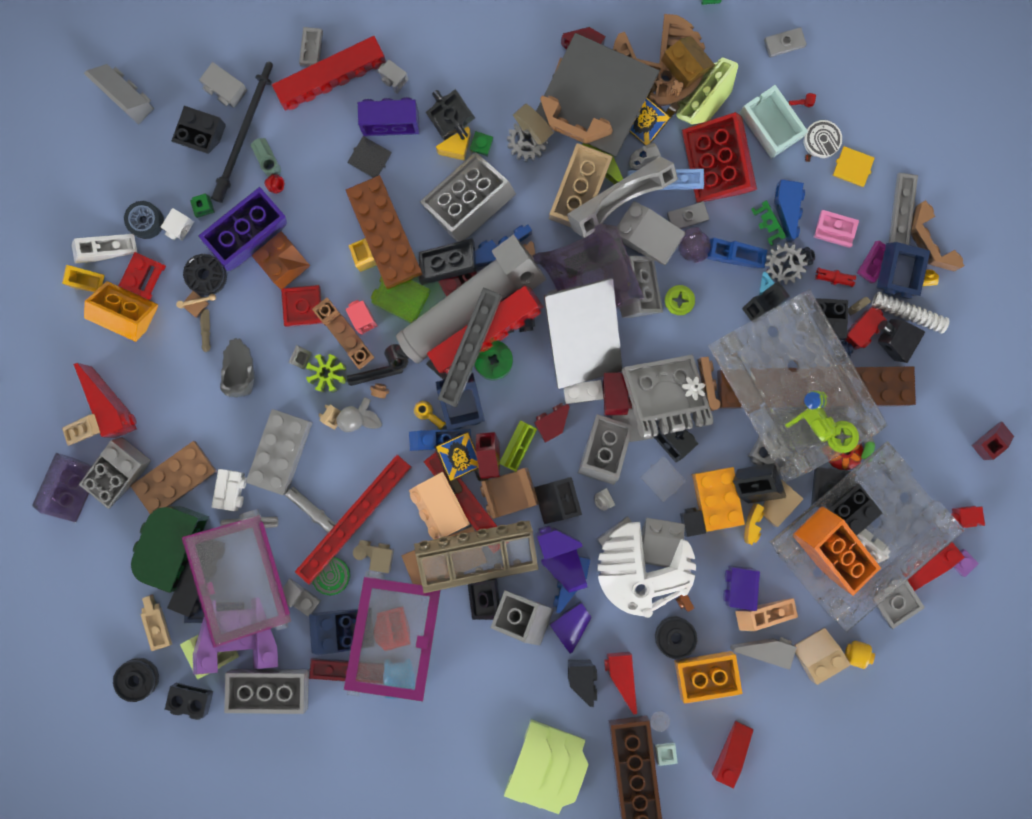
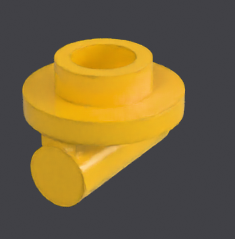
M926 269L923 286L938 285L939 275L934 270Z

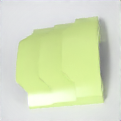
M531 719L513 774L510 775L504 791V796L559 814L563 806L576 801L589 765L583 753L585 739Z

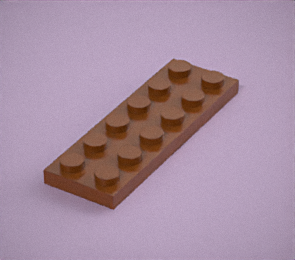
M376 176L346 189L348 198L387 290L423 275L381 176Z

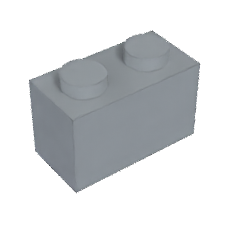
M214 62L211 63L199 79L203 84L202 89L211 96L214 93L225 106L229 104L233 108L236 107L248 91L243 83Z

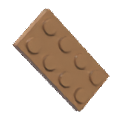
M192 441L133 483L131 488L151 514L158 508L169 507L217 471L197 442Z

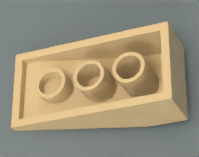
M576 143L550 211L549 219L571 227L567 214L599 194L613 156Z

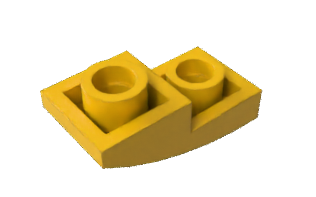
M757 503L752 505L745 525L744 542L750 545L753 542L756 543L761 536L760 530L762 528L755 525V523L761 521L764 512H762L764 507Z

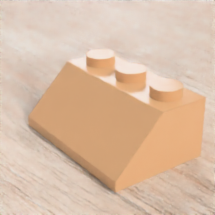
M443 472L409 490L410 498L416 504L420 518L427 525L428 533L434 540L448 536L470 525Z

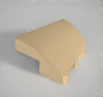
M782 479L781 482L786 498L765 501L762 505L764 507L762 511L764 512L763 517L774 527H778L804 500Z

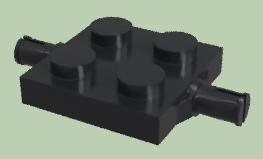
M456 89L443 97L439 90H435L436 94L433 92L432 96L437 102L426 111V114L444 140L450 138L455 133H458L460 138L464 140L465 137H468L464 127L474 120L475 116Z

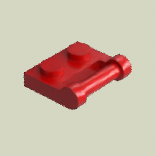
M134 252L118 286L151 300L153 296L151 293L166 266ZM153 266L155 268L149 278V281L144 291H142L141 288L144 284V281L151 267Z

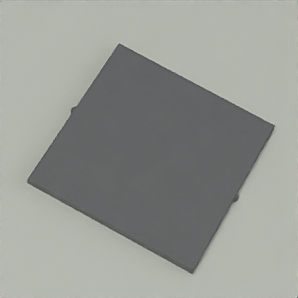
M575 33L555 74L552 75V80L544 96H552L558 99L562 109L557 119L559 117L564 118L572 126L580 125L586 129V132L593 118L598 120L603 118L609 121L613 129L612 134L590 142L588 145L617 157L637 116L640 115V110L660 71ZM540 102L536 112L549 125L544 108Z

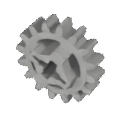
M514 123V130L509 129L511 136H507V141L511 142L508 144V149H512L511 154L515 155L517 153V159L519 160L521 157H524L525 162H527L529 157H531L532 161H535V155L540 158L541 151H546L544 145L548 144V140L537 146L528 130L523 131L520 125L518 126ZM516 135H518V138L520 139L517 142V144H515ZM525 138H526L527 140L531 139V142H530V143H529L528 141L524 142V139H525Z
M785 242L784 247L777 244V250L774 248L770 250L772 255L767 254L766 258L770 261L766 262L765 266H770L766 272H772L771 279L776 277L778 278L777 282L784 280L785 285H787L788 280L795 283V277L802 278L800 272H806V268L803 266L808 265V261L803 260L806 257V253H800L802 251L801 247L795 249V243L788 247V242ZM783 251H787V254L783 256H777V254ZM794 254L798 257L800 264H798V262H795L793 258ZM788 256H790V265L785 267V270L783 271V262H785L786 259H788ZM773 263L778 266L779 273L775 270ZM790 271H794V272H795V273H793V274H791V275H787V276H786V273H788V272H790Z

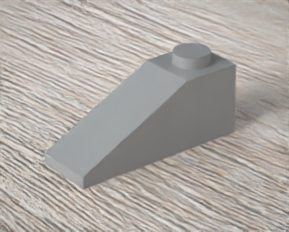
M780 637V640L772 638L732 644L730 649L734 652L790 670L797 647L791 644V640Z

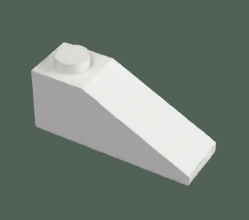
M133 234L75 238L71 245L75 264L96 262L137 252Z

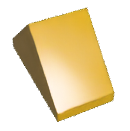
M469 127L464 128L466 133H468L467 138L465 137L462 140L459 134L456 133L436 146L437 153L442 156L465 161L471 136Z
M366 238L348 245L359 272L376 266Z
M66 265L62 284L74 289L95 292L103 285L105 275Z

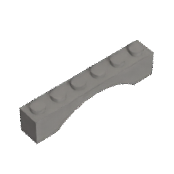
M658 157L571 211L567 216L572 230L585 238L600 229L608 215L623 203L639 195L664 189L678 180L674 163L665 158Z

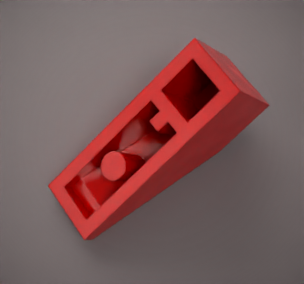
M942 541L902 575L906 577L915 591L949 571L965 557L953 542Z
M630 652L607 654V659H604L605 671H608L631 712L635 715L637 714L632 654Z
M735 720L711 773L716 781L734 789L742 771L754 729Z

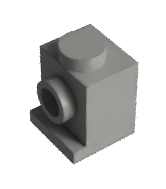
M391 60L381 64L378 69V73L382 77L381 80L389 87L392 85L396 94L409 80L407 73Z

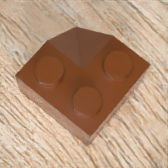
M282 231L251 255L273 283L281 290L311 266Z

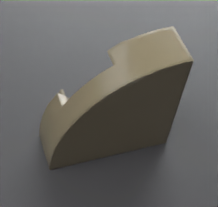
M864 297L848 308V314L851 316L871 303L870 299Z

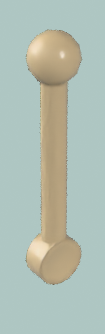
M210 294L207 297L186 302L178 301L176 306L182 309L185 305L207 300L214 301L216 295Z

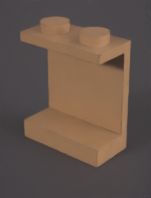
M528 468L481 482V494L483 497H486L488 503L486 510L488 515L492 516V519L539 505Z

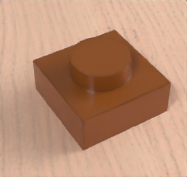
M681 594L675 599L680 609L684 608L687 612L695 609L688 595L683 596Z

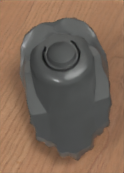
M234 338V340H229V345L223 351L220 389L228 397L236 398L251 394L255 376L249 347L243 344L240 338Z

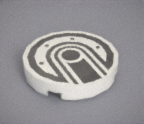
M819 120L807 128L808 132L804 136L803 143L810 155L825 159L831 157L839 150L842 144V134L836 124L828 120Z

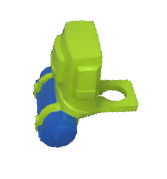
M820 391L807 393L804 398L807 409L785 426L790 428L805 418L821 442L827 441L836 434L835 428L837 427L834 419L828 417L823 409L827 404L828 396Z

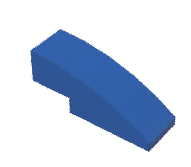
M711 238L706 241L704 258L727 264L763 269L765 268L768 250L737 241L729 242L718 238Z

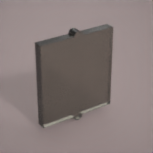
M363 136L357 147L353 148L354 152L347 163L374 178L379 176L383 168H386L385 164L392 152Z

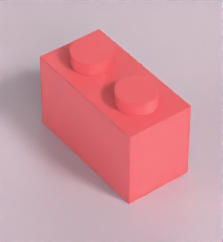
M359 300L353 301L345 309L356 331L361 335L378 326L363 300L360 302Z

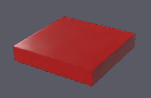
M319 285L283 288L281 290L285 327L323 324L312 310L321 302V289Z

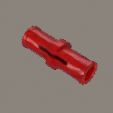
M819 267L816 270V273H818L815 275L816 280L828 281L833 285L842 284L850 287L855 285L853 280H856V275L840 273L839 270L830 271Z

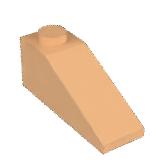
M794 598L758 605L757 611L745 609L735 611L739 630L757 631L798 618Z

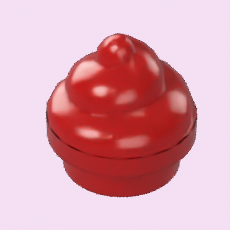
M272 174L264 182L266 188L271 193L282 192L285 185L284 179L278 174Z

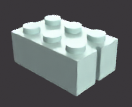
M776 85L762 93L760 97H756L744 105L739 113L771 159L801 140L808 132Z

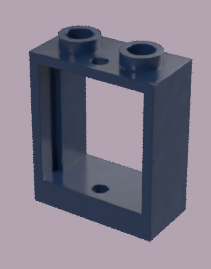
M900 242L886 243L877 288L884 290L883 293L890 295L898 293L901 298L912 299V296H921L930 250ZM898 255L915 259L909 288L892 284Z
M473 373L470 374L464 391L472 389L477 411L450 418L446 403L440 401L447 430H458L464 426L478 425L485 421ZM445 380L436 382L438 396Z

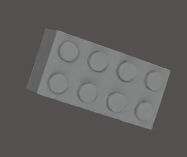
M272 409L246 483L285 495L290 488L313 422Z
M229 670L225 673L224 713L304 714L308 709L309 670Z

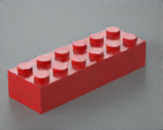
M524 286L500 302L480 352L490 349L493 346L492 342L501 341L506 338L511 329L517 330L525 325L524 321L526 319H533L542 313L540 310L544 306L532 288ZM467 326L426 353L439 373L448 374Z

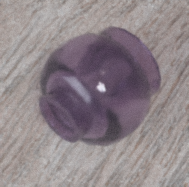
M699 227L684 231L686 235L679 244V252L682 258L694 263L705 260L711 250L709 237Z

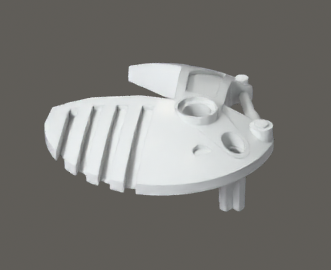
M640 522L626 523L619 527L609 536L612 539L603 544L602 549H604V552L599 553L598 560H601V564H597V571H601L598 579L607 598L619 609L633 615L649 618L654 610L665 605L668 601L681 594L685 596L689 593L695 575L691 573V569L696 571V564L691 562V558L695 559V556L687 540H680L670 567L648 573L645 567ZM639 584L645 585L642 591H636V586ZM675 592L652 603V597Z

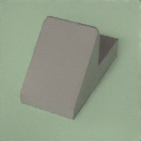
M291 578L283 587L287 605L290 608L294 606L308 617L321 602L319 598Z

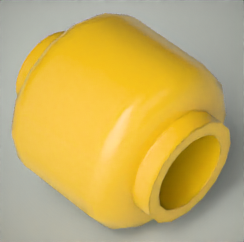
M854 640L846 646L845 656L850 665L865 669L869 664H873L875 653H872L871 645Z

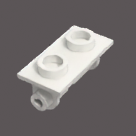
M864 529L857 535V538L878 563L890 557L888 556L890 553L889 546L878 538L872 542L871 540L874 535L867 529Z

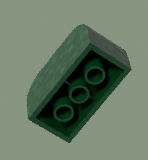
M182 506L162 507L154 510L148 516L146 522L142 524L140 539L136 541L133 547L134 554L131 560V570L135 578L144 584L165 592H174L188 561L182 537L204 531L209 516Z

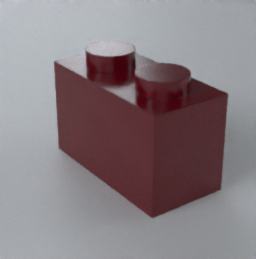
M622 372L604 373L603 375L604 416L627 415L629 409H632L630 397H628V390Z

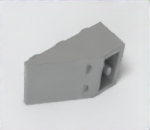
M123 437L113 439L108 443L79 485L110 509L142 475L151 463V460Z

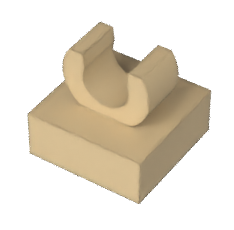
M331 404L325 405L326 411L324 414L319 413L320 421L335 430L338 426L336 419L341 411Z

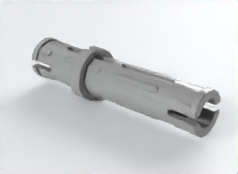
M295 487L289 489L285 494L287 498L312 518V522L319 524L327 533L336 525L335 522L324 514L322 509L320 510Z

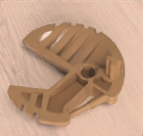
M664 14L659 63L637 59L625 32L618 34L613 46V50L660 71L654 82L657 85L655 94L652 93L649 97L660 107L671 105L674 102L678 103L688 97L697 88L703 77L701 76L684 89L683 83H679L661 61L664 52L680 39L692 36L702 50H705L704 43L699 41L702 39L700 34L692 30L694 26L684 18L673 14ZM667 76L670 81H664L661 77Z

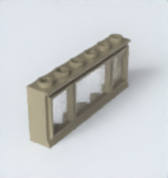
M518 521L514 524L499 525L494 528L479 529L474 532L460 533L450 537L444 536L439 539L424 540L414 544L424 593L539 570L530 521Z

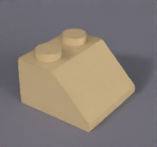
M826 628L817 631L794 645L797 647L795 654L809 679L816 685L851 666L842 649Z

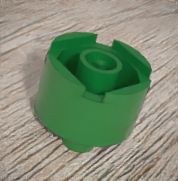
M500 341L492 342L493 346L485 352H479L475 362L478 373L487 380L502 379L511 371L513 364L512 353L508 346ZM496 356L499 362L491 365L489 358Z

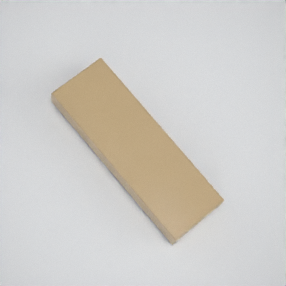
M94 414L87 415L62 427L68 446L100 433Z

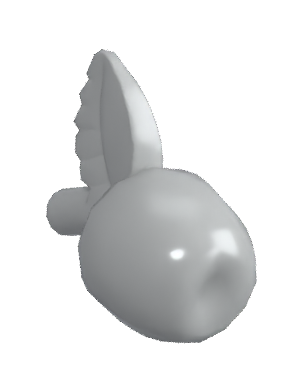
M365 397L358 409L348 406L339 413L336 419L338 427L344 432L355 431L362 425L369 429L380 428L382 423L377 414L366 411L371 400Z

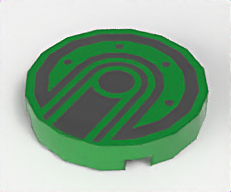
M334 557L312 584L317 591L324 595L339 594L349 584L350 569L345 561Z

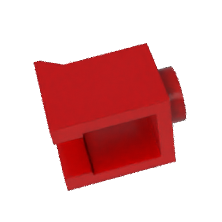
M983 506L952 508V524L958 525L959 528L977 527V525L985 526Z

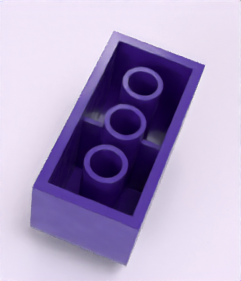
M258 187L199 234L198 237L227 271H231L245 262L251 255L281 232L286 226L287 220L286 216L262 188Z

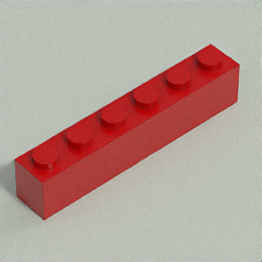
M371 36L273 83L272 86L284 110H293L305 101L314 100L321 93H329L338 85H345L355 77L364 76L371 69H379L381 64L386 63V60L375 36Z

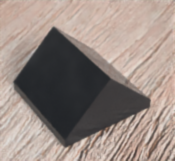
M497 578L468 584L472 620H493L500 604Z

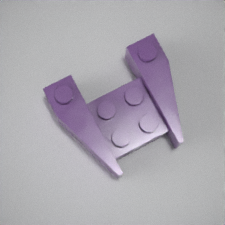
M259 597L251 599V609L216 612V600L211 601L220 634L267 620ZM204 617L193 652V675L218 673L217 652L253 649V669L278 667L277 645L271 629L213 648Z

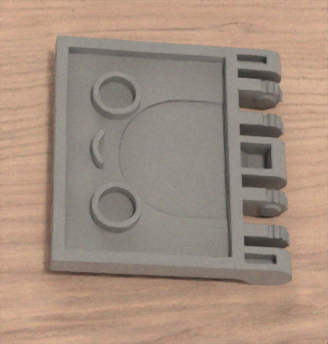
M693 355L627 366L622 369L638 423V432L642 439L657 436V420H659V428L662 434L683 431L685 428L692 429L693 423L690 415L692 413L696 427L713 424V416L706 394L705 396L698 395V399L695 401L692 395L686 397L685 394L688 390L682 388L683 384H688L686 381L687 377L692 381L695 377H698V383H702Z

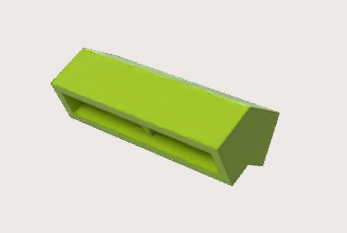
M520 420L500 460V464L516 472L537 428Z

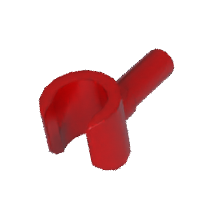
M808 93L805 99L789 101V105L812 107L816 101V94Z

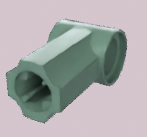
M266 138L254 140L251 148L263 172L268 177L272 174L279 175L281 167ZM274 164L272 169L267 170L268 165Z

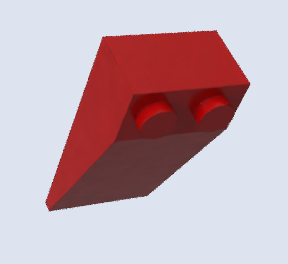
M81 363L73 364L92 414L95 415L101 437L117 438L137 430L135 416L130 413L92 366Z

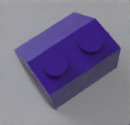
M729 566L728 570L725 571L727 590H724L723 600L726 601V605L757 611L760 571L747 567Z

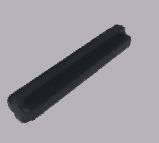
M384 366L348 375L347 382L348 385L353 386L401 374L403 369L394 371L390 366Z

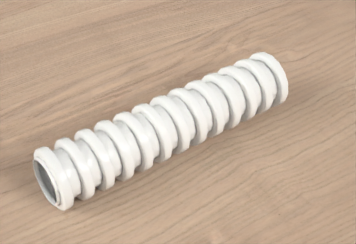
M879 291L872 300L873 308L883 309L884 312L888 311L889 314L894 313V316H900L902 319L905 317L907 321L911 320L912 323L916 322L917 325L922 324V327L927 326L928 329L933 328V331H938L940 334L944 333L949 326V318H944L942 315L938 316L937 313L933 314L932 311L927 312L926 309L921 310V307H916L914 304L910 305L909 302L905 303L904 300L893 299V296L888 297L886 293L882 294Z

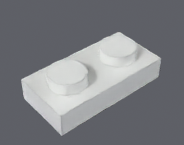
M601 380L582 382L563 388L565 404L604 399Z

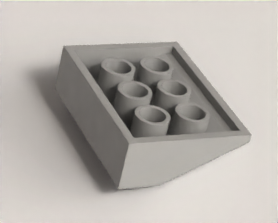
M475 152L424 197L420 203L452 238L460 242L466 240L512 199L516 193L510 182Z

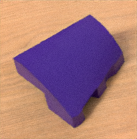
M577 549L541 560L542 565L552 573L553 577L563 585L568 593L588 588Z
M580 601L549 625L571 654L592 617Z

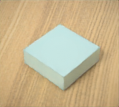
M674 742L655 745L658 766L678 764Z

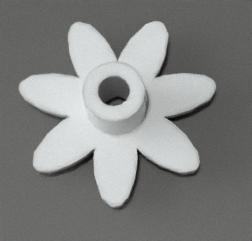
M687 377L686 381L688 384L682 385V388L688 390L685 396L692 395L695 401L698 399V395L705 396V393L701 390L705 387V384H699L698 377H695L693 381Z

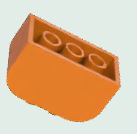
M823 506L793 534V537L820 570L852 596L881 569L847 523Z

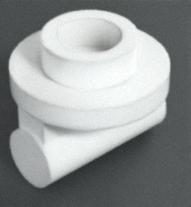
M607 488L595 494L594 502L600 510L605 511L615 506Z

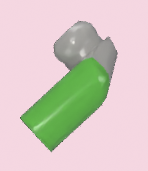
M861 432L859 434V441L864 442L865 445L861 458L870 461L875 450V442L869 432Z

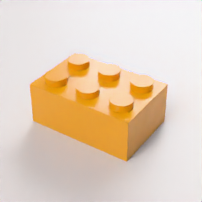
M734 467L692 474L698 509L702 510L706 532L745 525L740 498L733 483L735 477Z
M732 651L674 660L680 698L684 704L743 694L736 654Z

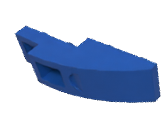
M528 224L526 226L521 225L513 231L514 236L520 242L532 235V229ZM504 236L498 241V245L493 240L489 242L485 240L479 244V249L475 251L476 267L488 266L496 258L492 250L509 237Z

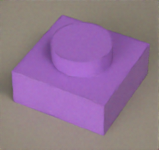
M962 549L960 552L965 558L956 564L954 568L961 576L966 577L979 563L966 550Z

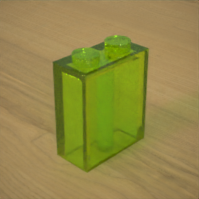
M380 277L379 282L381 284L378 289L373 291L371 303L411 324L419 317L431 293L430 289L413 280H409L387 290L382 277Z

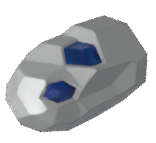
M653 142L636 150L630 156V168L639 170L658 157H661L657 145Z

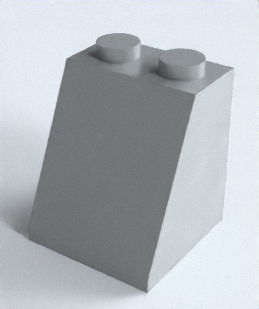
M504 591L490 628L524 643L541 645L554 609L517 594Z

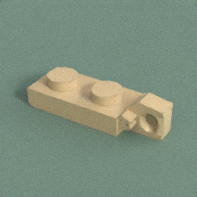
M153 595L142 598L144 608H141L142 614L140 615L151 651L171 646L172 642L162 607L159 603L156 604Z

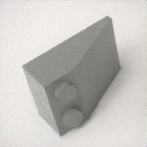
M633 201L613 232L615 237L619 238L620 243L663 265L667 264L686 235L684 231L651 209Z
M597 414L578 473L614 485L620 477L633 426Z

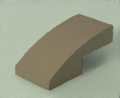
M527 103L513 114L522 130L528 129L538 145L544 143L554 133L547 122Z

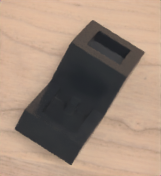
M776 282L762 295L753 297L742 309L751 322L755 323L777 309L790 296L780 282Z

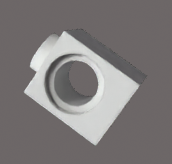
M172 208L161 228L166 231L165 235L174 241L176 238L183 241L194 221Z

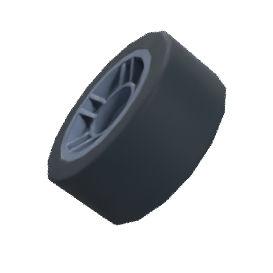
M136 201L126 209L124 224L127 230L138 238L151 239L162 230L163 214L152 203ZM143 217L147 218L145 223H143Z

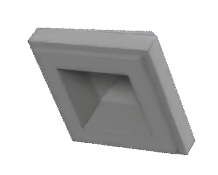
M296 345L288 363L305 369L312 352Z

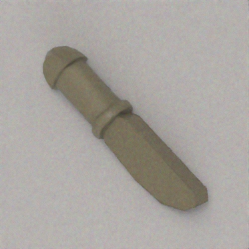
M205 309L200 316L201 347L204 352H208L211 348L209 310Z

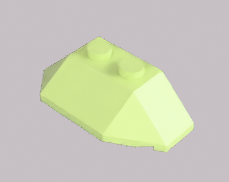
M723 57L714 63L715 66L703 75L697 88L688 97L678 102L680 108L676 113L677 118L690 124L710 121L732 93L738 63Z

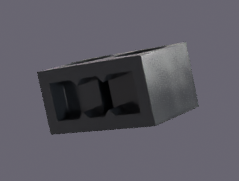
M174 683L169 688L164 710L170 711L173 715L185 714L189 715L191 719L200 720L209 712L213 691ZM176 696L182 698V704L177 703ZM195 700L201 702V709L195 706Z

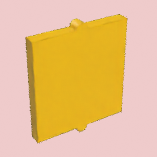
M844 146L839 158L836 160L837 164L832 176L864 187L868 175L871 174L870 169L875 158Z

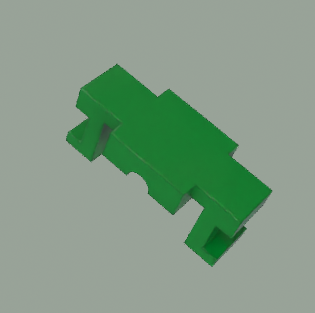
M766 200L762 202L763 207L758 210L753 207L751 210L755 216L768 210L767 213L761 216L763 222L758 225L761 230L767 228L769 233L779 231V233L767 239L770 245L773 246L774 240L779 237L783 240L787 236ZM768 220H772L771 225L767 224Z

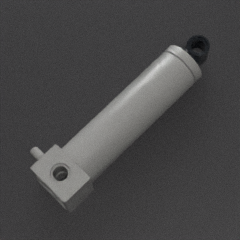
M514 234L492 250L496 258L493 262L396 334L399 344L390 345L384 351V355L392 370L400 371L408 365L409 358L419 364L428 357L427 352L467 326L483 287L503 295L500 301L502 302L516 290L524 286L530 287L533 290L546 280L533 257Z

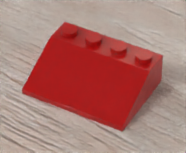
M734 112L682 130L689 168L704 169V189H694L696 203L737 196L757 190L741 115Z

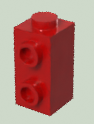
M873 307L866 309L847 330V338L844 340L851 343L855 350L866 348L872 340L870 338L873 334L880 332L878 329L879 323L887 320L883 316V312Z

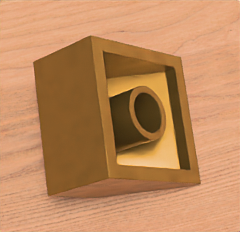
M692 36L677 41L664 52L661 59L678 82L683 83L684 89L715 66Z

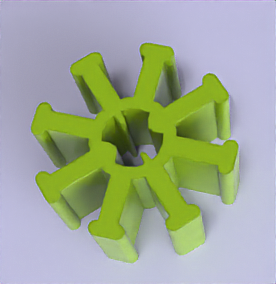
M318 354L315 358L318 360L320 367L317 368L311 363H308L306 367L310 371L317 372V374L311 377L307 376L306 379L310 384L320 380L315 390L322 393L325 392L326 383L329 386L330 392L338 391L334 385V379L342 384L346 382L345 377L336 375L337 372L346 371V367L341 362L339 365L334 366L338 358L332 354L328 355L327 364L324 361L325 357ZM325 369L330 371V373H328V378L323 376V374H325Z

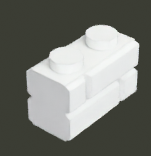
M218 469L212 508L238 511L242 507L244 498L241 496L242 488L245 489L247 484V477H244L245 473Z

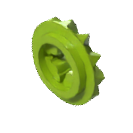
M676 285L670 288L664 299L665 307L670 313L677 316L686 315L695 305L694 293L690 288L683 285ZM681 293V299L688 302L681 303L678 308V302H675L674 299H677Z
M847 421L835 422L837 426L835 428L836 434L827 440L828 446L839 453L852 451L859 441V433L856 427ZM840 431H842L843 435L850 436V438L843 439V443H841L840 439L835 438V436L840 435Z

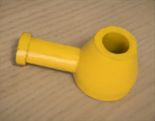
M419 401L414 406V414L417 418L421 420L429 419L439 430L446 425L445 421L443 422L433 414V407L429 402ZM421 406L426 407V411L424 413H420L419 408Z

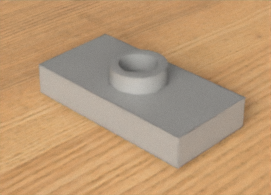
M303 27L300 66L309 67L320 61L322 29Z
M801 27L765 37L764 39L769 58L804 48L807 45Z
M704 201L667 213L669 222L679 229L709 220Z

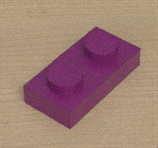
M875 241L857 272L858 275L869 283H875L880 274L886 247L881 241Z

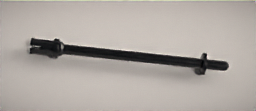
M270 61L266 62L262 74L255 76L259 81L224 172L215 181L217 184L211 199L216 202L223 203L226 191L231 187L229 178L266 85L272 84L271 80L268 79L273 68V63Z

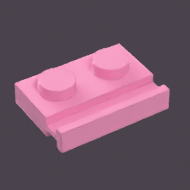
M822 210L813 238L850 248L852 247L859 220Z

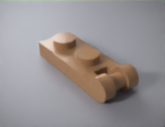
M709 356L701 357L698 359L701 382L705 384L704 391L710 410L714 411L720 408L721 403L715 396L717 384L715 379H712L713 363L709 361Z

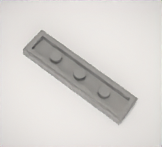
M897 174L889 243L900 242L907 245L910 244L918 175Z

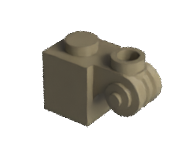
M359 541L358 546L353 550L355 559L363 560L369 556L371 559L369 570L383 573L391 571L394 549L390 548L389 544L379 543L378 546H373L371 541Z

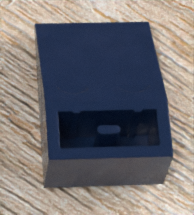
M368 608L361 649L375 647L372 608ZM358 609L309 614L311 652L316 655L350 651Z

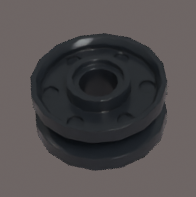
M198 254L190 258L185 264L183 278L191 290L200 295L209 296L210 294H217L224 288L227 282V271L215 257L209 254ZM209 271L208 278L202 279V273Z
M677 616L668 617L657 626L655 643L659 650L667 657L684 659L691 655L696 648L697 632L693 625L684 618ZM674 633H680L681 638L678 642L671 641V636Z
M134 658L123 663L113 676L115 693L127 702L144 700L155 691L159 683L157 667L145 658ZM133 676L139 678V684L133 681Z

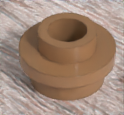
M375 383V386L370 387L372 396L386 398V395L389 394V390L386 389L384 384Z

